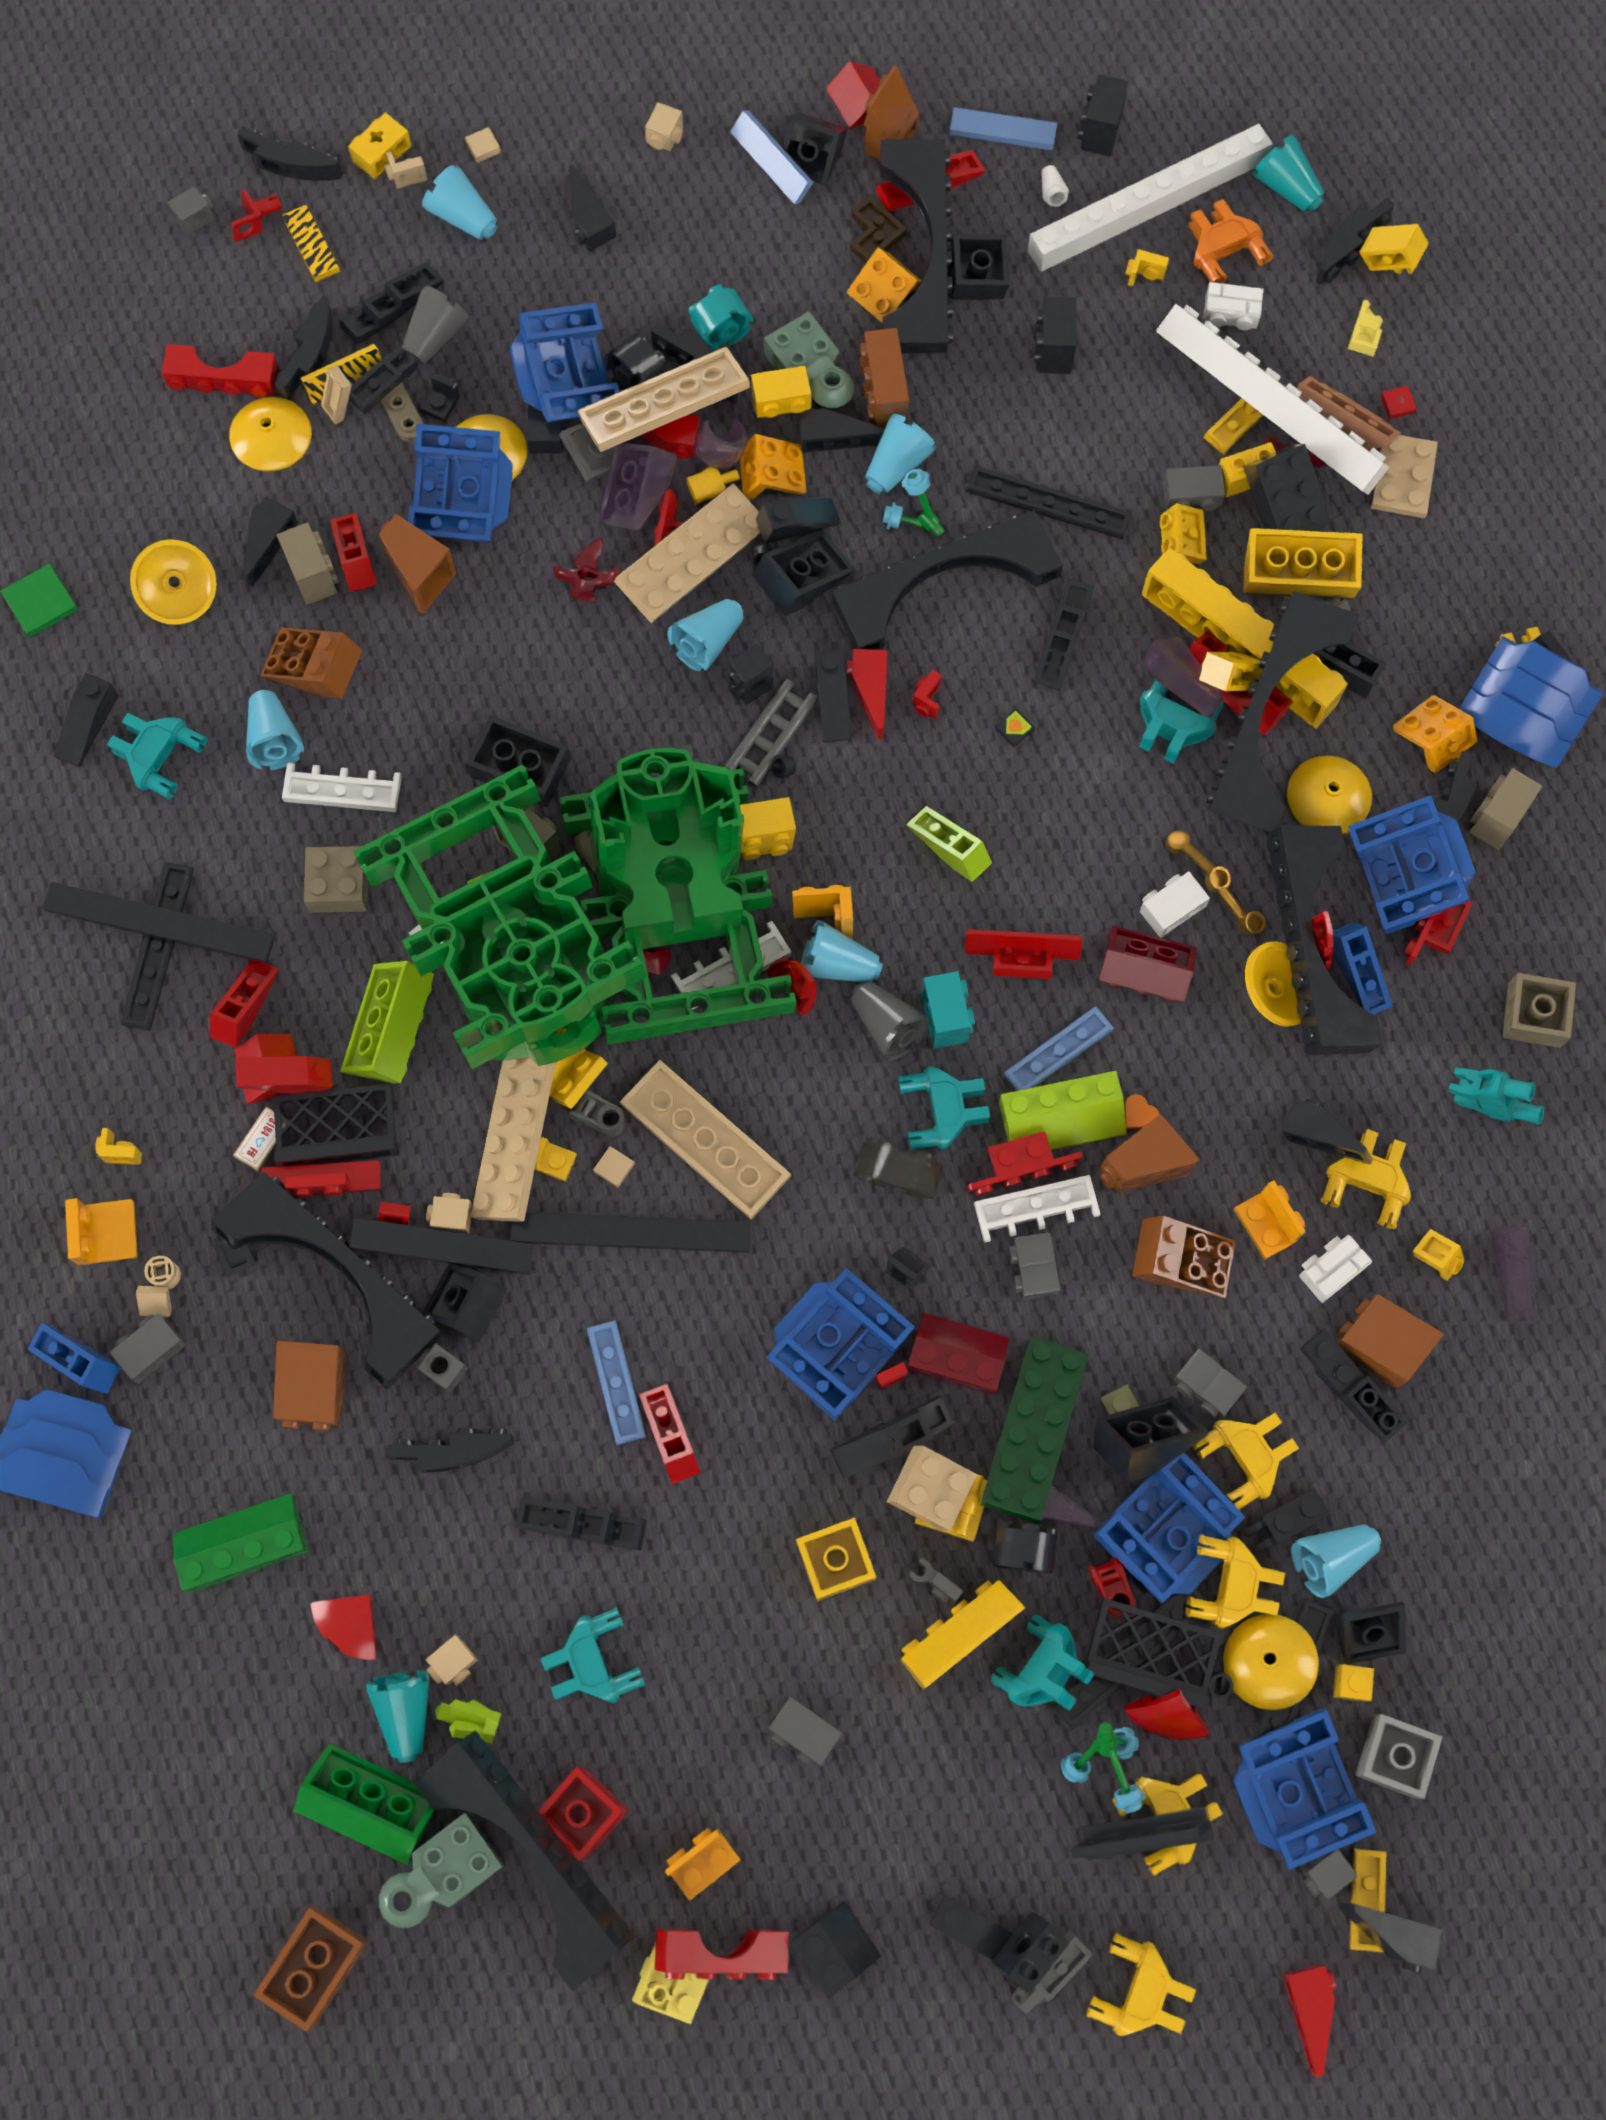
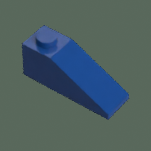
M1351 922L1333 930V953L1360 1007L1373 1015L1392 1007L1393 1005L1367 926Z
M45 1323L40 1324L27 1349L79 1385L106 1394L109 1392L121 1369L119 1364L104 1354Z

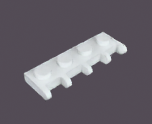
M288 762L282 799L284 802L396 812L401 785V773L395 772L393 781L376 780L375 770H369L368 779L348 777V768L341 767L340 776L320 774V765H313L311 773L295 772L294 763Z
M772 921L766 923L770 932L758 938L764 962L762 972L767 970L775 960L792 956L791 950ZM725 947L719 949L722 959L703 968L699 960L693 963L697 972L687 978L680 980L677 973L671 975L679 992L685 993L736 984L730 955Z
M1090 1175L974 1202L984 1243L991 1241L990 1230L1007 1227L1009 1235L1012 1237L1017 1235L1015 1225L1036 1220L1038 1229H1045V1217L1065 1213L1067 1222H1074L1072 1211L1091 1207L1093 1217L1100 1216Z

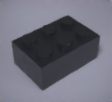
M1305 443L1290 445L1243 466L1264 529L1314 531L1332 523Z
M490 715L466 766L470 777L487 783L523 764L529 779H532L541 800L537 804L548 808L571 758L567 745Z

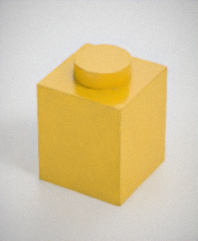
M1343 1664L1335 1666L1333 1698L1361 1702L1372 1701L1374 1669Z

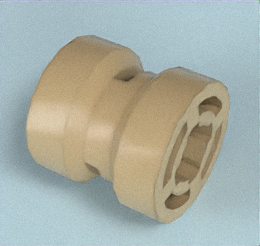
M155 1256L145 1266L144 1273L146 1279L154 1286L172 1289L181 1279L180 1268L168 1257Z

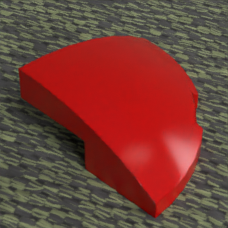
M1325 911L1312 919V926L1318 952L1328 971L1333 954V930L1329 913Z
M783 958L772 962L766 970L769 978L790 975L792 980L790 992L795 994V1007L800 1015L810 1013L817 995V986L810 972L797 960L793 961Z
M371 1595L311 1603L313 1618L318 1630L325 1639L328 1638L337 1646L340 1652L358 1659H377Z
M1180 1689L1157 1699H1154L1151 1694L1124 1706V1711L1138 1726L1152 1734H1158L1172 1740H1192L1210 1735V1731L1195 1707L1191 1708Z

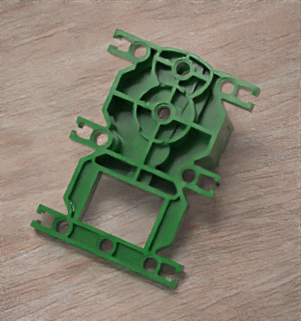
M649 749L618 760L617 774L597 786L592 792L560 797V813L563 819L565 835L591 830L592 856L599 890L604 895L603 897L580 900V907L586 917L606 916L589 921L597 936L615 934L612 938V949L629 941L635 957H639L646 974V978L620 991L621 998L626 1000V1003L601 1007L603 1027H605L607 1045L795 1012L796 998L794 992H790L792 985L790 975L758 980L762 975L764 962L754 918L748 912L770 908L772 893L771 889H766L768 882L766 870L736 875L739 871L744 815L741 813L740 805L748 803L749 794L747 785H743V768L730 770L726 767L694 762L689 752L684 749ZM651 773H658V774H660L661 776H659V777H652V776H650V774H651ZM572 813H584L571 817L568 816V814ZM758 888L765 890V892L747 893L749 890ZM615 911H623L621 917L615 916L612 913ZM726 936L736 984L656 998L652 997L643 949ZM785 992V996H789V998L771 999L770 995ZM757 996L760 997L763 1000V1002L753 1003L752 1001H750V998ZM696 1006H701L706 1011L703 1013H695L692 1010V1008ZM643 1016L648 1020L645 1023H637L633 1019ZM624 1020L628 1023L613 1028L608 1024V1022Z
M523 764L353 851L371 887L392 877L395 878L400 891L422 928L419 932L402 940L420 976L422 977L444 966L471 1022L453 1032L471 1069L491 1059L503 1061L531 1057L538 1066L564 1060L578 1053L602 1033L599 1019L602 1017L601 1007L611 1005L618 992L646 978L643 964L638 956L635 957L629 941L605 953L603 952L599 937L575 899V896L592 888L588 872L585 867L581 866L576 852L573 851L552 863L550 862L545 846L523 811L541 801L537 788L532 779H529ZM496 824L516 860L439 899L419 863ZM551 884H556L551 888L548 887ZM560 1029H566L564 1033L555 1034ZM476 1044L475 1046L471 1047L470 1049H467V1047Z

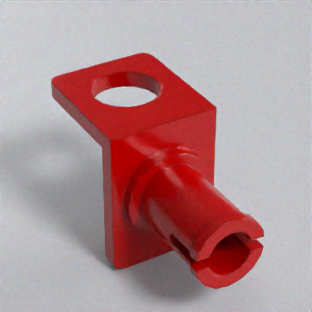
M245 189L241 190L242 207L248 216L232 222V235L235 242L261 232V217L282 210L281 202L275 193L254 201ZM251 224L247 231L239 232L243 225Z

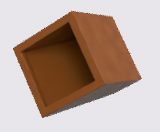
M395 514L390 521H386L383 524L379 537L389 564L418 612L424 614L457 574L449 548Z
M1160 1114L1105 1157L1099 1169L1101 1172L1100 1179L1108 1189L1114 1188L1117 1193L1186 1177L1193 1171L1200 1159Z
M1376 1294L1371 1300L1365 1297L1355 1310L1359 1314L1353 1323L1347 1320L1337 1333L1341 1338L1337 1343L1352 1358L1393 1390H1396L1410 1380L1444 1334L1381 1295Z
M277 1341L273 1419L282 1423V1428L300 1429V1425L305 1424L312 1425V1430L330 1432L331 1427H339L348 1354L338 1345Z

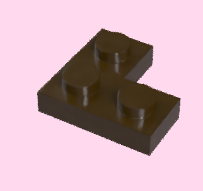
M871 195L851 210V218L866 231L850 243V250L865 264L877 248L887 252L907 235V228Z

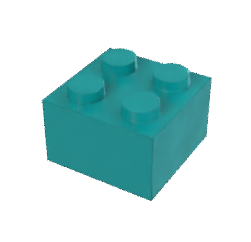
M958 971L925 977L923 979L921 997L925 1015L930 1022L928 1028L933 1049L967 1043L969 1034L973 1033L972 1025L975 1024L972 1007L967 1008L966 997H968L966 981L960 980Z

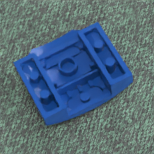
M596 303L522 312L519 314L520 332L510 346L516 379L524 402L542 411L547 422L580 419L577 410L620 392L618 384H608L596 340V335L603 330Z
M417 424L415 453L418 457L413 506H409L408 522L435 540L438 538L491 542L492 531L508 520L513 463L500 449V431Z
M1503 636L1459 709L1472 716L1475 727L1487 735L1532 759L1557 768L1601 699L1604 691L1589 683L1585 668L1568 661L1535 641L1517 644Z
M1431 795L1348 826L1376 901L1375 905L1386 934L1415 924L1414 922L1470 901L1466 889L1476 874L1457 820L1438 812Z
M846 1268L834 1282L814 1283L801 1300L775 1327L776 1347L766 1359L784 1373L790 1381L835 1421L912 1334L915 1326Z
M44 1390L28 1401L16 1398L7 1425L4 1427L0 1437V1491L102 1519L132 1430L115 1425L104 1405L50 1390Z
M1183 1453L1157 1473L1147 1477L1111 1513L1093 1536L1113 1558H1117L1138 1581L1140 1580L1160 1603H1164L1171 1594L1190 1595L1223 1560L1198 1555L1197 1545L1210 1548L1209 1545L1198 1543L1199 1537L1205 1535L1211 1538L1227 1540L1231 1538V1532L1245 1516L1196 1464Z
M1319 1709L1295 1719L1290 1724L1239 1746L1242 1762L1233 1782L1257 1842L1280 1852L1289 1870L1377 1833L1365 1803L1356 1798L1335 1746V1742L1339 1741L1338 1736L1325 1709Z

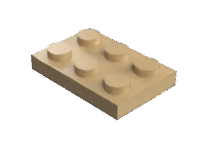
M1400 435L1389 446L1381 447L1380 453L1386 457L1383 462L1389 466V469L1374 487L1371 509L1425 518L1428 512L1438 442Z

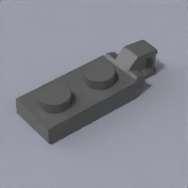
M1071 1930L1064 1935V1938L1070 1944L1031 1994L1028 1995L1017 1988L1011 1996V2000L1026 2015L1037 2003L1040 2004L1044 2000L1050 2002L1092 1957L1090 1950Z

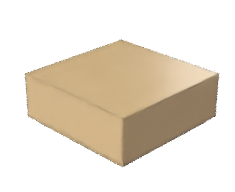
M489 127L465 137L466 143L477 163L501 153L500 147Z
M610 1146L593 1171L619 1188L635 1165V1162Z
M138 1286L136 1297L140 1316H155L159 1313L163 1317H170L172 1306L169 1287Z

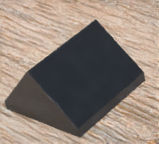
M1403 1602L1333 1616L1345 1665L1406 1653L1405 1605Z

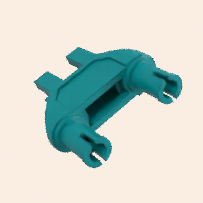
M1159 672L1151 688L1144 691L1140 697L1141 712L1147 729L1142 737L1139 748L1149 752L1157 736H1160L1171 742L1164 760L1174 764L1183 747L1202 742L1215 733L1217 729L1215 721L1224 708V702L1219 698L1217 704L1213 707L1217 697L1210 696L1202 712L1198 714L1165 698L1174 679L1168 674L1166 680L1162 683L1166 673Z
M127 713L122 723L127 726L126 730L136 735L137 738L133 744H130L112 736L107 746L112 749L111 752L128 761L137 788L140 790L151 789L169 800L173 797V794L169 792L176 793L178 785L158 775L159 769L174 746L179 742L201 753L204 749L200 745L206 747L208 738L187 728L186 722L180 718L170 717L146 722Z
M932 1066L926 1067L924 1073L898 1076L901 1094L926 1090L930 1092L933 1109L934 1129L908 1132L911 1151L933 1146L940 1150H946L965 1126L989 1123L990 1113L988 1106L964 1109L963 1103L964 1098L984 1096L985 1086L983 1078L958 1081L946 1072Z
M1455 1068L1454 1075L1460 1079L1459 1085L1450 1083L1448 1089L1450 1093L1455 1094L1454 1102L1456 1104L1479 1111L1497 1120L1511 1122L1514 1119L1536 1123L1537 1125L1541 1124L1544 1116V1106L1519 1102V1099L1527 1100L1528 1102L1533 1100L1536 1089L1535 1083L1511 1079L1506 1072L1492 1069L1477 1071Z
M617 1607L592 1618L590 1615L581 1616L564 1649L540 1658L546 1671L568 1662L572 1669L573 1679L551 1687L555 1700L583 1691L614 1704L618 1702L620 1695L646 1686L642 1677L630 1682L631 1679L642 1675L639 1666L612 1677V1675L608 1674L596 1640L598 1635L624 1626L621 1618L608 1622L610 1619L620 1616Z
M1035 1615L1031 1620L1038 1623L1039 1626L1028 1622L1027 1631L1043 1641L1018 1677L1005 1667H999L995 1671L1001 1674L1003 1678L993 1673L992 1683L1006 1691L1009 1699L1017 1705L1035 1706L1055 1701L1070 1711L1077 1700L1062 1687L1070 1675L1088 1684L1094 1673L1077 1660L1075 1643L1066 1626L1060 1623L1053 1625L1041 1616Z

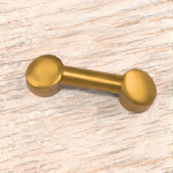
M1180 830L1171 832L1165 842L1166 848L1170 853L1176 855L1185 853L1206 874L1210 869L1216 867L1190 843L1191 838L1187 832Z
M1224 867L1210 869L1205 877V886L1208 891L1216 892L1237 918L1238 929L1247 935L1261 933L1266 926L1265 917L1258 911L1247 913L1227 888L1231 880L1228 870Z

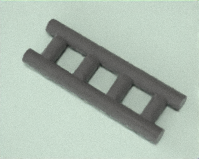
M785 679L724 766L730 770H735L739 766L752 774L748 783L756 788L772 767L774 757L781 754L818 701V697L813 693H809L804 700L791 692L795 684L789 679ZM783 701L798 709L790 721L776 714ZM768 723L782 730L775 743L760 735ZM753 744L767 752L759 765L745 757Z

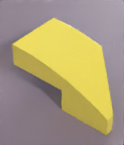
M1364 300L1348 349L1374 357L1382 332L1380 327L1383 319L1379 315L1375 316L1369 309V301Z

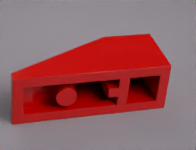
M683 416L639 435V437L665 453L673 455L675 458H695L700 431L699 416Z
M357 513L331 519L330 522L340 562L350 592L365 590L370 586L377 585Z
M854 649L853 659L847 660V676H852V687L877 739H883L887 650Z
M251 960L210 1013V1038L235 1048L239 1045L251 1029L279 972V968Z
M309 1056L238 1057L235 1059L237 1088L284 1094L310 1093L333 1088L331 1059Z
M668 1384L639 1394L671 1483L675 1484L700 1474L699 1466Z
M1316 1964L1283 1973V1978L1312 2075L1320 2077L1324 2074L1335 2002L1333 1990H1336V1983L1331 1970H1326V1967L1322 1964Z

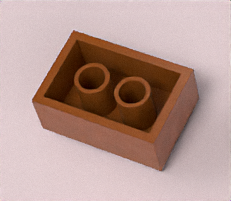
M897 328L864 332V343L859 344L861 357L859 358L860 374H864L863 394L864 398L868 399V423L873 422L874 425L883 427V430H885L892 414H898L906 418L903 423L907 424L909 397Z
M318 1906L309 1907L253 1996L304 2031L309 2032L315 2028L369 1941Z

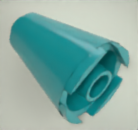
M1290 135L1283 140L1286 145L1283 148L1276 146L1255 167L1256 170L1252 174L1303 212L1307 209L1313 212L1324 201L1321 198L1324 191L1297 138L1294 135Z
M417 1670V1677L406 1675L408 1671L392 1673L373 1678L374 1684L369 1681L366 1682V1690L391 1757L398 1758V1761L401 1763L418 1759L417 1754L423 1752L430 1679L428 1671Z

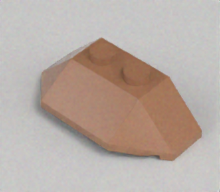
M1311 376L1299 383L1297 387L1302 392L1299 398L1306 403L1311 399L1323 408L1320 412L1321 415L1327 419L1332 415L1344 424L1341 430L1347 435L1353 431L1365 441L1362 446L1368 451L1372 448L1377 449L1389 446L1401 434V432L1393 428L1382 418L1326 384L1319 383L1318 380Z

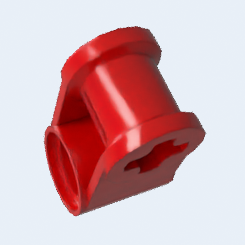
M1112 1557L1111 1561L1097 1567L1093 1565L1087 1567L1091 1581L1101 1600L1102 1598L1112 1600L1114 1596H1122L1127 1601V1605L1135 1607V1599L1127 1582L1124 1568L1117 1558ZM1109 1572H1113V1573H1111V1574H1109V1575H1106V1576L1102 1577V1575H1104V1574H1107V1573H1109ZM1108 1607L1107 1613L1109 1616L1115 1619L1123 1618L1120 1611L1115 1610L1113 1607Z

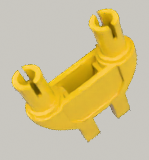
M1367 1129L1362 1134L1360 1142L1367 1148L1373 1159L1371 1165L1343 1158L1329 1166L1326 1171L1329 1180L1321 1202L1327 1205L1328 1201H1331L1330 1206L1338 1208L1346 1184L1354 1185L1383 1196L1385 1203L1377 1223L1381 1226L1387 1223L1386 1228L1396 1229L1402 1207L1408 1204L1411 1198L1408 1183L1399 1165L1406 1143L1395 1139L1389 1145L1385 1159L1372 1155L1378 1133Z
M1276 1413L1256 1425L1218 1420L1214 1423L1213 1430L1205 1438L1192 1446L1194 1450H1197L1201 1446L1206 1445L1205 1448L1197 1453L1201 1459H1204L1223 1445L1228 1447L1248 1477L1247 1483L1226 1494V1497L1231 1502L1241 1497L1239 1501L1233 1504L1239 1511L1257 1498L1266 1499L1270 1496L1279 1461L1299 1449L1293 1438L1272 1451L1263 1438V1435L1282 1423Z
M1201 1535L1198 1543L1209 1545L1210 1548L1197 1545V1554L1223 1559V1570L1217 1600L1210 1602L1189 1597L1186 1604L1198 1609L1185 1607L1186 1617L1208 1620L1217 1628H1225L1243 1619L1253 1611L1278 1615L1280 1603L1257 1597L1259 1581L1283 1585L1285 1573L1261 1567L1252 1553L1237 1537L1221 1540Z
M1196 1774L1178 1785L1145 1777L1138 1778L1135 1783L1139 1786L1140 1792L1145 1794V1799L1141 1801V1804L1150 1805L1154 1814L1191 1809L1186 1797L1207 1786L1201 1774ZM1114 1797L1112 1798V1801L1115 1805L1116 1798ZM1217 1802L1207 1805L1210 1821L1223 1814ZM1117 1809L1122 1818L1128 1814L1123 1809ZM1196 1843L1159 1849L1149 1856H1145L1144 1860L1149 1866L1159 1861L1157 1864L1149 1867L1152 1875L1156 1876L1177 1862L1179 1864L1183 1863V1865L1188 1863Z
M1115 1933L1112 1941L1123 1945L1124 1948L1122 1949L1111 1944L1109 1953L1135 1963L1137 1968L1124 2005H1121L1120 2008L1093 1996L1090 2004L1102 2011L1099 2012L1088 2007L1086 2017H1091L1112 2026L1115 2034L1119 2036L1137 2032L1154 2024H1159L1181 2034L1185 2021L1161 2009L1167 1992L1192 2003L1196 1989L1171 1979L1160 1954L1152 1942L1147 1941L1140 1944L1119 1935V1933Z

